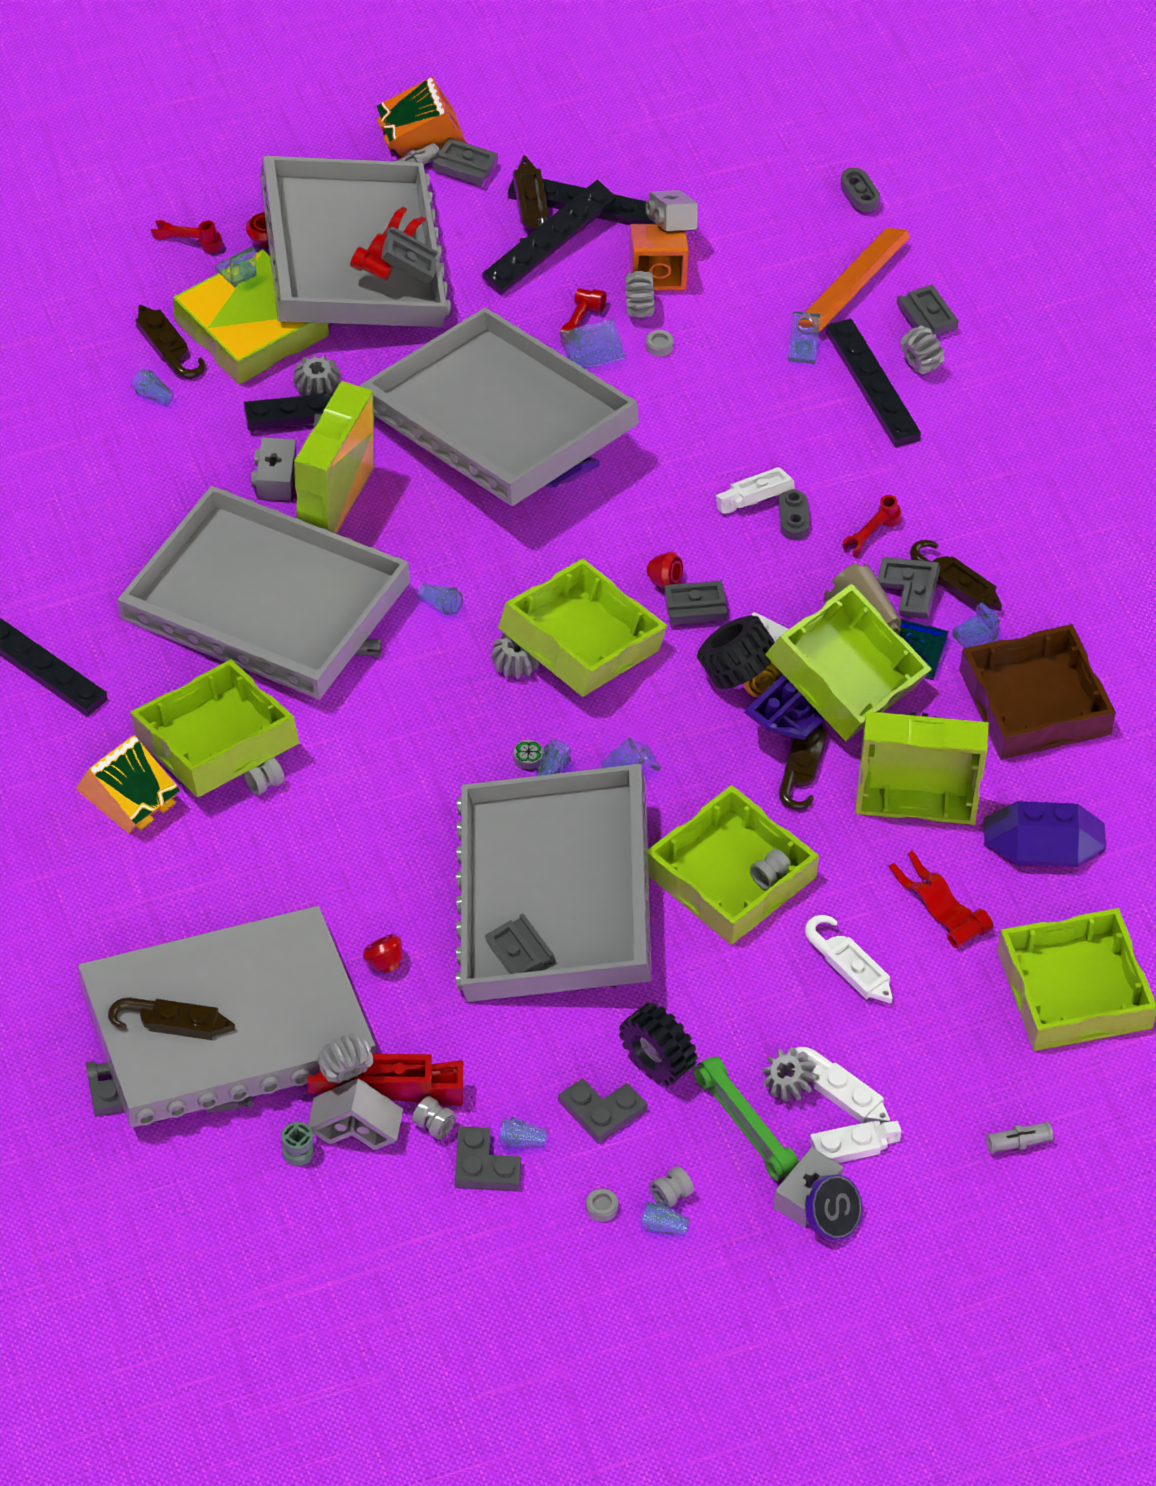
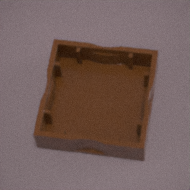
M1073 624L1034 632L1018 639L999 640L962 650L959 672L982 721L989 722L988 734L1000 760L1112 734L1116 711L1101 681L1091 669L1088 654Z

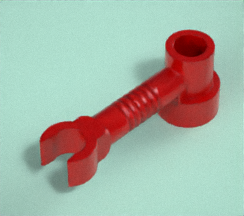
M156 220L157 229H150L153 238L156 240L170 238L171 236L198 238L203 251L206 253H216L223 247L221 234L216 231L214 222L210 220L201 222L198 227L174 226L171 223H166L164 220Z
M577 289L574 298L577 307L569 322L563 325L560 330V334L564 335L560 343L573 344L577 328L587 310L600 313L604 310L607 300L606 291Z
M885 495L881 498L880 507L873 518L858 533H854L853 536H848L844 539L843 551L850 545H856L857 547L853 549V557L859 556L866 540L881 524L892 527L901 521V507L898 505L895 496Z

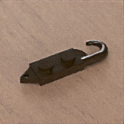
M523 155L518 169L514 170L512 176L520 222L527 229L535 230L548 220L549 215L541 169H537L526 155Z
M139 305L136 327L161 360L165 361L171 370L181 378L192 379L202 374L205 369L203 358H198L199 366L191 370L184 368L180 363L188 354L187 343L160 309L155 311Z
M927 539L915 542L910 549L911 560L930 561L920 554V549L923 547L937 549L939 545ZM942 556L932 561L939 562L940 572L937 582L977 610L982 607L1001 611L1002 604L996 593L997 586L953 556Z
M822 724L805 740L797 738L793 740L779 788V799L787 808L801 810L811 805L814 799L810 795L806 800L798 802L790 797L793 786H807L814 781L827 738V730L823 728Z
M130 997L115 1001L108 1010V1019L111 1024L121 1029H125L127 1025L118 1020V1012L121 1010H133L140 1012L143 1026L152 1032L212 1040L213 1036L235 1030V1024L220 1014L216 1007L162 999L151 1001Z

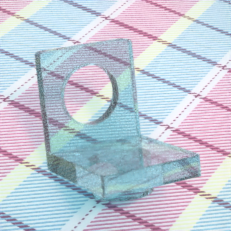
M249 247L215 265V270L235 288L257 276L255 249ZM228 266H230V273L226 271Z
M793 312L788 361L815 364L821 314ZM807 319L812 321L814 325L810 328H803L798 322Z
M630 737L601 761L603 768L644 764L656 771L661 769L651 749Z

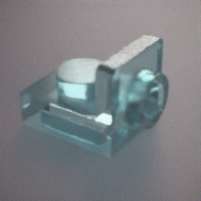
M980 603L976 607L975 616L953 628L952 637L964 648L990 643L998 638L1000 619L993 610Z

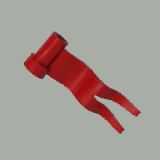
M402 207L394 213L382 235L378 233L367 250L362 247L357 248L351 259L350 267L358 271L364 270L384 281L388 280L393 266L381 259L384 240L387 238L385 233L391 226L396 229L399 228L400 222L407 211L406 208ZM421 216L411 220L403 233L413 237L419 225L424 223L426 218Z
M913 850L908 852L907 855L919 877L928 881L930 885L910 880L894 863L888 866L899 883L905 889L917 892L930 915L949 929L950 932L947 933V939L954 948L958 949L977 935H984L994 928L991 917L984 909L979 908L972 912L969 908L961 905L953 896L945 879L938 873L928 871Z

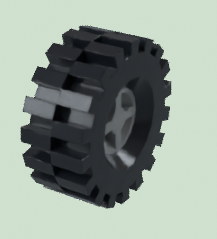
M645 1003L619 1026L621 1031L619 1037L624 1041L622 1043L624 1049L629 1051V1058L636 1061V1067L640 1071L643 1069L649 1079L654 1077L656 1083H663L664 1086H668L695 1066L698 1059L697 1054L694 1053L696 1047L690 1043L691 1036L683 1031L685 1027L681 1022L678 1024L675 1021L676 1017L672 1013L668 1015L664 1007L660 1006L658 1008L655 1003Z

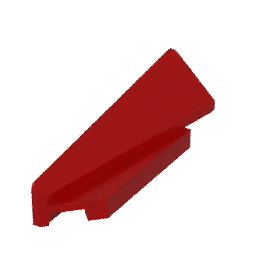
M372 1054L374 1063L368 1067L366 1072L359 1074L358 1077L351 1078L349 1081L344 1080L340 1083L328 1082L321 1070L314 1076H308L307 1079L309 1094L320 1095L358 1078L393 1101L420 1103L427 1096H431L442 1105H463L464 1060L432 1064V1054Z

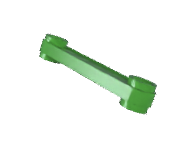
M718 1056L708 1057L699 1062L697 1066L693 1067V1074L699 1086L704 1090L708 1088L755 1147L764 1159V1164L770 1177L775 1181L784 1180L799 1163L794 1151L789 1147L784 1148L728 1078L727 1069Z

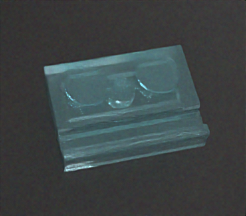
M614 318L567 330L560 334L567 358L584 369L618 361L626 356L621 346L622 342Z

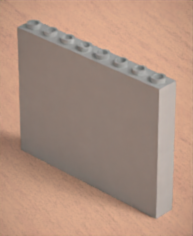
M263 156L260 181L278 321L443 327L445 316L450 315V300H446L447 282L443 281L444 263L439 262L441 259V245L436 244L438 241V227H434L435 209H431L432 192L428 191L429 174H425L423 163ZM402 207L406 208L407 211L400 222L398 230L403 232L411 220L415 218H420L421 216L426 218V221L419 225L412 238L438 251L435 257L437 259L435 275L429 284L412 277L396 266H393L388 280L384 281L364 270L358 271L350 267V262L358 247L367 250L378 233L381 235L384 233L394 213Z
M486 307L359 385V387L373 391L374 416L512 507L639 424L637 401L632 397L620 392L613 385L604 382L596 377L595 374L588 372L574 361L564 357L555 349L548 347L536 337H532L518 326L511 324L499 314H495Z
M210 486L120 595L117 603L121 620L226 662L232 659L242 669L320 700L411 581L409 563L400 557L391 556L374 547H368L355 542L351 538L342 537L325 528H319L299 518L283 514L276 509H270L257 504L253 500L245 499L227 490Z
M641 764L461 785V797L457 798V810L459 816H461V821L457 822L458 839L461 840V846L456 848L458 864H461V871L456 872L458 889H461V895L456 896L458 914H461V921H456L457 937L461 939V946L456 947V958L458 965H461V972H456V985L458 991L463 990L466 1002L652 982L646 780ZM523 913L552 951L556 961L543 965L544 968L540 971L510 974L488 945L485 935L510 920L512 922L520 918L519 915Z
M319 906L78 964L79 985L130 1128L149 1125L171 1117H180L202 1109L208 1110L231 1101L239 1102L249 1096L270 1094L284 1088L302 1086L307 1083L308 1076H314L320 1071L318 1053L323 1050L325 1045L332 1043L333 1040L340 1039L343 1035L346 1037L351 1034L363 1035L372 1049L371 1053L376 1054V1045ZM130 997L151 1001L162 999L216 1007L220 1014L235 1024V1030L213 1036L212 1040L152 1032L143 1026L140 1012L133 1010H121L118 1012V1020L127 1025L125 1029H121L111 1024L108 1019V1010L115 1001Z

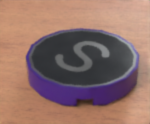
M840 1174L821 1176L813 1182L810 1187L812 1188L810 1195L806 1196V1218L811 1229L823 1236L822 1238L827 1240L844 1239L854 1233L860 1223L862 1215L860 1193L857 1186L847 1177Z

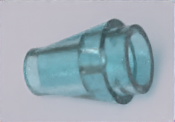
M139 370L132 380L131 387L135 389L136 394L159 402L164 406L168 405L174 396V392L151 370Z
M423 583L418 590L419 599L427 602L445 615L450 613L456 614L462 605L463 595L456 587Z
M551 740L549 744L544 746L539 768L535 776L560 773L571 761V748L561 741Z
M513 1116L510 1119H502L499 1134L500 1144H506V1148H544L547 1128L538 1127Z
M647 1201L640 1226L647 1228L646 1232L685 1236L690 1218L679 1214L658 1201H655V1203Z

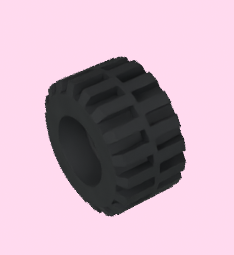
M748 615L732 620L713 632L699 648L697 659L716 687L728 689L753 679L771 663L765 654L775 641L758 616Z

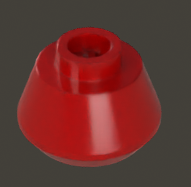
M258 213L247 221L246 232L256 246L267 248L269 245L265 213Z
M670 551L656 555L649 561L647 575L650 577L651 582L662 589L667 585L680 584L683 576V562L676 552Z
M394 934L379 938L363 950V959L376 971L383 970L386 974L401 966L399 961L403 958L402 941L400 937Z

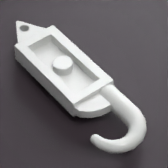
M827 915L812 917L805 926V934L809 942L825 956V960L866 1000L871 997L891 1004L890 976L850 937L836 936L825 940L816 931V926L820 923L825 922L836 926L837 921Z
M808 1047L795 1048L797 1054L802 1051L806 1052L809 1056L808 1061H813L815 1064V1069L812 1073L817 1078L816 1081L811 1082L815 1090L860 1123H865L866 1121H880V1124L890 1122L883 1104L884 1097L836 1062H830L817 1051Z

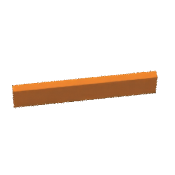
M885 228L796 321L798 329L820 332L910 238L908 230Z

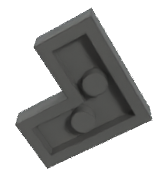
M882 557L878 581L882 588L903 590L899 607L901 616L929 619L940 565L939 562Z
M583 1078L558 1094V1102L597 1143H600L646 1112L648 1106L647 1102L628 1083L604 1099Z
M458 1126L455 1188L519 1191L521 1156L489 1155L490 1128Z

